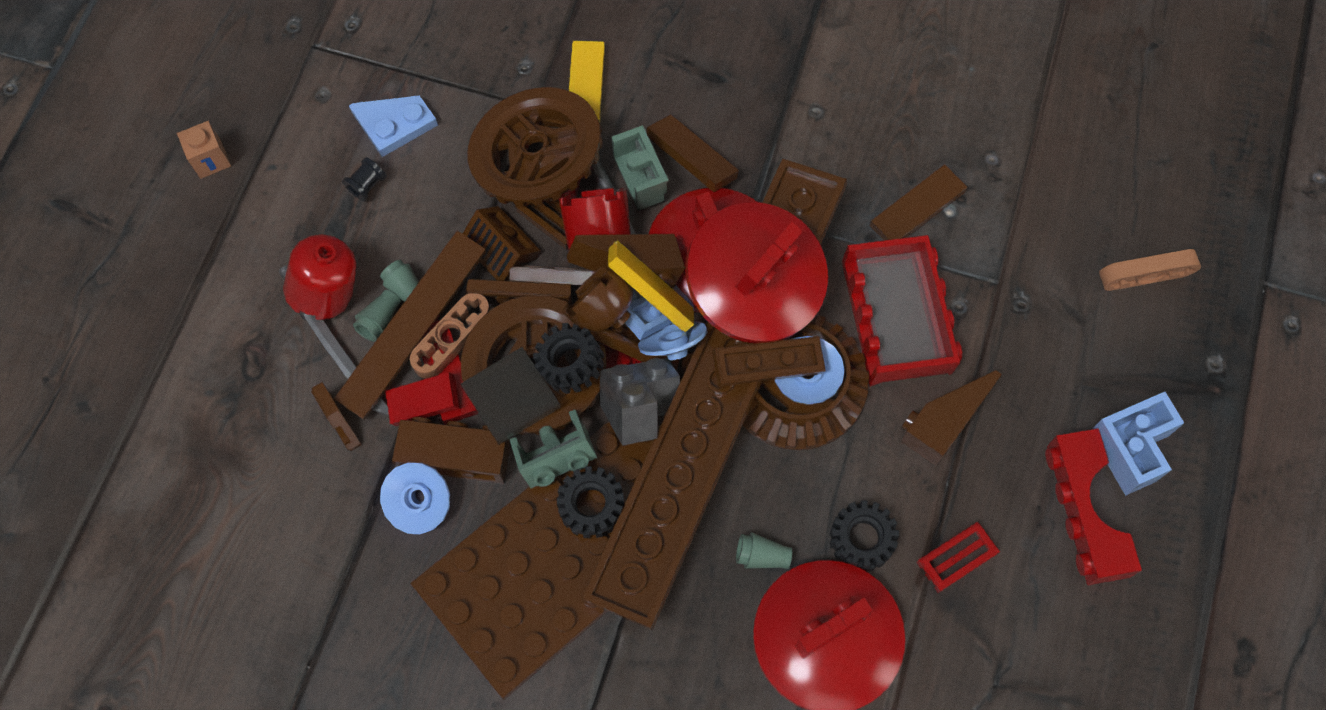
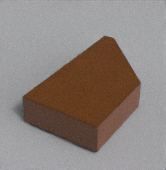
M321 382L311 388L317 403L333 429L335 428L347 450L353 451L362 444L324 383Z

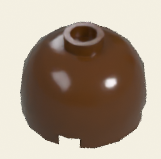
M601 266L575 291L579 298L573 305L568 300L562 310L563 314L581 329L585 328L590 332H602L611 326L618 329L631 315L627 309L633 300V289L610 267L607 270L604 266Z

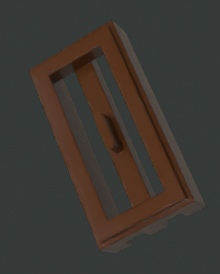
M550 199L544 201L562 215L559 200L554 201ZM527 202L524 207H516V211L564 249H568L566 237L529 208L533 206L565 231L563 219L544 204L535 206L532 202Z

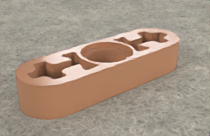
M1187 249L1113 263L1101 269L1099 275L1104 289L1112 291L1186 277L1200 270L1201 264L1196 251Z
M471 293L464 295L412 350L410 363L419 377L427 379L439 375L461 352L473 327L490 311L488 301L483 295ZM479 306L481 313L479 315L472 313L469 316L467 308ZM465 320H466L467 325H468V328H467V329L464 327V325H463V323H462V322H464ZM446 329H458L461 332L459 339L454 343L443 342L441 336ZM435 342L438 344L439 348L445 352L444 354H442L439 349L436 351L433 345ZM423 356L426 358L432 356L434 364L431 366L428 364L423 365L420 359Z

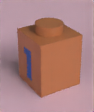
M209 121L177 133L185 156L200 179L231 167L223 144Z

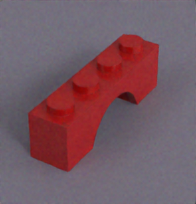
M1099 428L1057 435L1048 444L1045 456L1048 467L1055 472L1057 479L1055 486L1056 496L1061 505L1064 504L1068 517L1065 522L1066 531L1069 538L1075 541L1078 552L1076 555V565L1080 575L1085 576L1087 586L1131 578L1142 571L1131 534L1115 530L1105 524L1094 511L1090 500V486L1094 476L1109 463Z

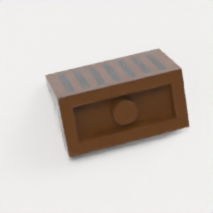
M499 206L477 209L462 233L486 249V253L480 260V263L497 281H508L510 268L521 263L535 261L541 252Z

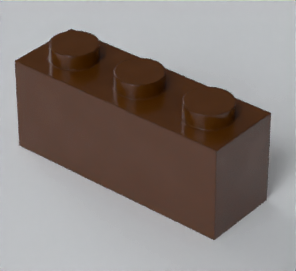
M413 417L412 421L400 420L392 462L396 467L409 462L424 463L435 468L443 477L504 484L511 443L507 432H503L501 428L486 425L482 426V429L468 428V425L456 421H449L447 425L433 424V421L427 418Z

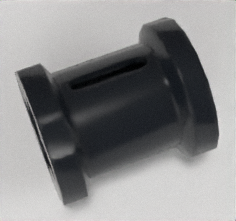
M368 157L363 158L361 161L362 165L350 178L345 177L342 180L345 188L356 198L364 202L368 198L367 193L379 181H384L387 177L383 169Z

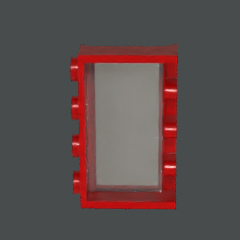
M929 236L848 245L842 259V266L861 350L866 360V370L869 373V386L871 387L882 382L947 373L952 375L962 360V348L959 341L954 339L952 331L954 328V317L951 309L946 307L944 299L946 296V285L944 279L939 278L937 271L938 254L936 248L931 247Z

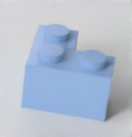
M1162 392L1105 417L1093 428H1099L1109 461L1107 465L1125 496L1157 482L1172 470L1156 442L1169 437L1184 422L1166 392Z

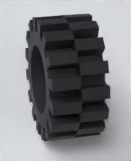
M562 323V330H559L557 326L550 328L553 334L548 336L545 332L541 336L544 344L537 342L535 346L539 352L533 353V359L536 362L534 365L547 384L557 392L561 389L563 393L570 394V388L572 387L577 393L582 391L581 384L584 383L587 388L591 386L590 377L598 379L600 373L596 368L603 369L604 362L601 359L604 358V354L594 336L588 329H581L575 324L571 328L569 323ZM572 349H579L581 351L579 358L570 366L563 368L557 366L558 360L567 351Z
M592 466L585 467L586 471L580 472L579 469L573 471L574 476L571 478L567 475L563 480V487L559 486L557 491L559 497L556 498L563 524L567 528L569 527L575 535L578 536L580 533L583 534L584 538L589 539L590 535H596L599 538L603 537L602 533L608 531V533L612 532L613 526L616 524L624 507L622 487L619 482H616L615 476L611 473L607 475L605 470L599 467L597 471H593ZM596 490L602 493L605 498V506L600 513L588 516L578 510L577 499L584 491Z
M861 500L860 504L850 503L846 509L843 508L838 513L830 530L831 549L834 548V556L837 560L841 558L845 563L866 569L869 572L873 571L876 567H882L890 559L898 545L899 530H896L897 522L895 518L890 519L889 514L891 512L887 508L882 511L879 509L880 504L874 502L873 505H867L868 500ZM859 523L871 525L878 535L877 544L873 548L866 550L856 547L850 538L851 528Z

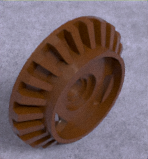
M541 87L518 92L493 106L476 125L467 151L470 171L479 187L489 197H496L500 203L507 204L513 202L516 207H524L527 202H532L535 206L543 205V202L553 199L556 201L568 190L574 191L578 187L577 182L581 178L587 179L591 174V165L598 163L600 158L598 151L603 146L601 125L590 104L571 91L554 87ZM533 143H544L543 147L537 152L527 151ZM508 149L510 168L508 171L501 172V163Z
M538 295L511 299L486 313L476 323L467 337L461 356L463 385L473 406L476 407L486 420H490L502 430L508 429L519 435L535 433L538 436L542 427L551 426L552 429L558 432L565 429L566 425L572 422L569 415L570 411L576 410L579 417L582 418L583 413L588 408H592L596 403V398L600 392V376L598 379L591 376L589 380L592 385L588 388L583 383L580 385L582 391L576 393L571 387L570 394H566L561 389L559 392L555 391L547 384L539 372L529 373L524 368L527 360L533 358V353H539L535 346L537 342L544 344L541 336L545 332L548 336H551L553 332L550 328L557 326L559 330H562V323H569L571 328L573 327L574 323L562 312L567 303L564 300ZM512 339L516 340L500 368L493 365L500 350ZM598 342L604 354V358H601L604 362L603 369H607L605 346L603 343ZM573 349L575 354L579 358L581 351L579 349ZM564 355L560 357L557 366L560 368L570 366ZM553 399V404L539 408H525L518 406V400Z
M820 315L814 317L803 329L789 338L819 336V338L833 345L843 360L845 371L842 385L835 400L827 399L822 403L808 405L794 402L782 394L775 380L761 381L758 390L762 386L765 387L788 409L782 412L774 408L761 397L757 390L742 426L757 439L774 447L787 450H809L825 446L837 440L857 421L867 399L869 373L866 370L865 357L856 347L857 342L852 336L848 337L843 332V328L837 323L834 326L826 321V317ZM809 375L805 377L806 379H811L814 377V375Z

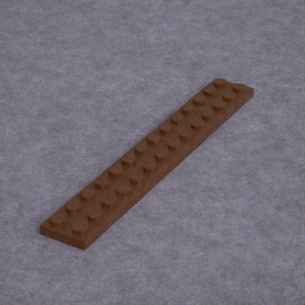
M782 158L762 203L780 207L795 215L809 227L821 245L847 186V179ZM709 322L706 325L708 333L698 342L657 432V439H654L582 597L584 602L652 631L761 383L760 381L718 386L712 351L720 347L755 343L731 338L717 330Z

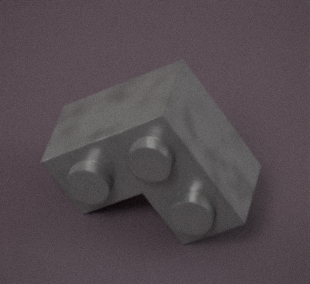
M653 358L647 362L631 365L620 364L613 368L600 370V406L622 446L657 439V416L666 415L680 384V376L668 358Z

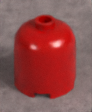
M614 188L581 191L582 197L571 199L569 194L559 197L569 250L576 235L631 234L626 188L616 191V194H614Z
M325 234L311 235L298 242L290 253L283 286L286 302L295 312L300 313L301 311L307 315L315 316L316 320L334 318L346 310L348 303L352 299L357 268L355 256L350 247L335 236Z

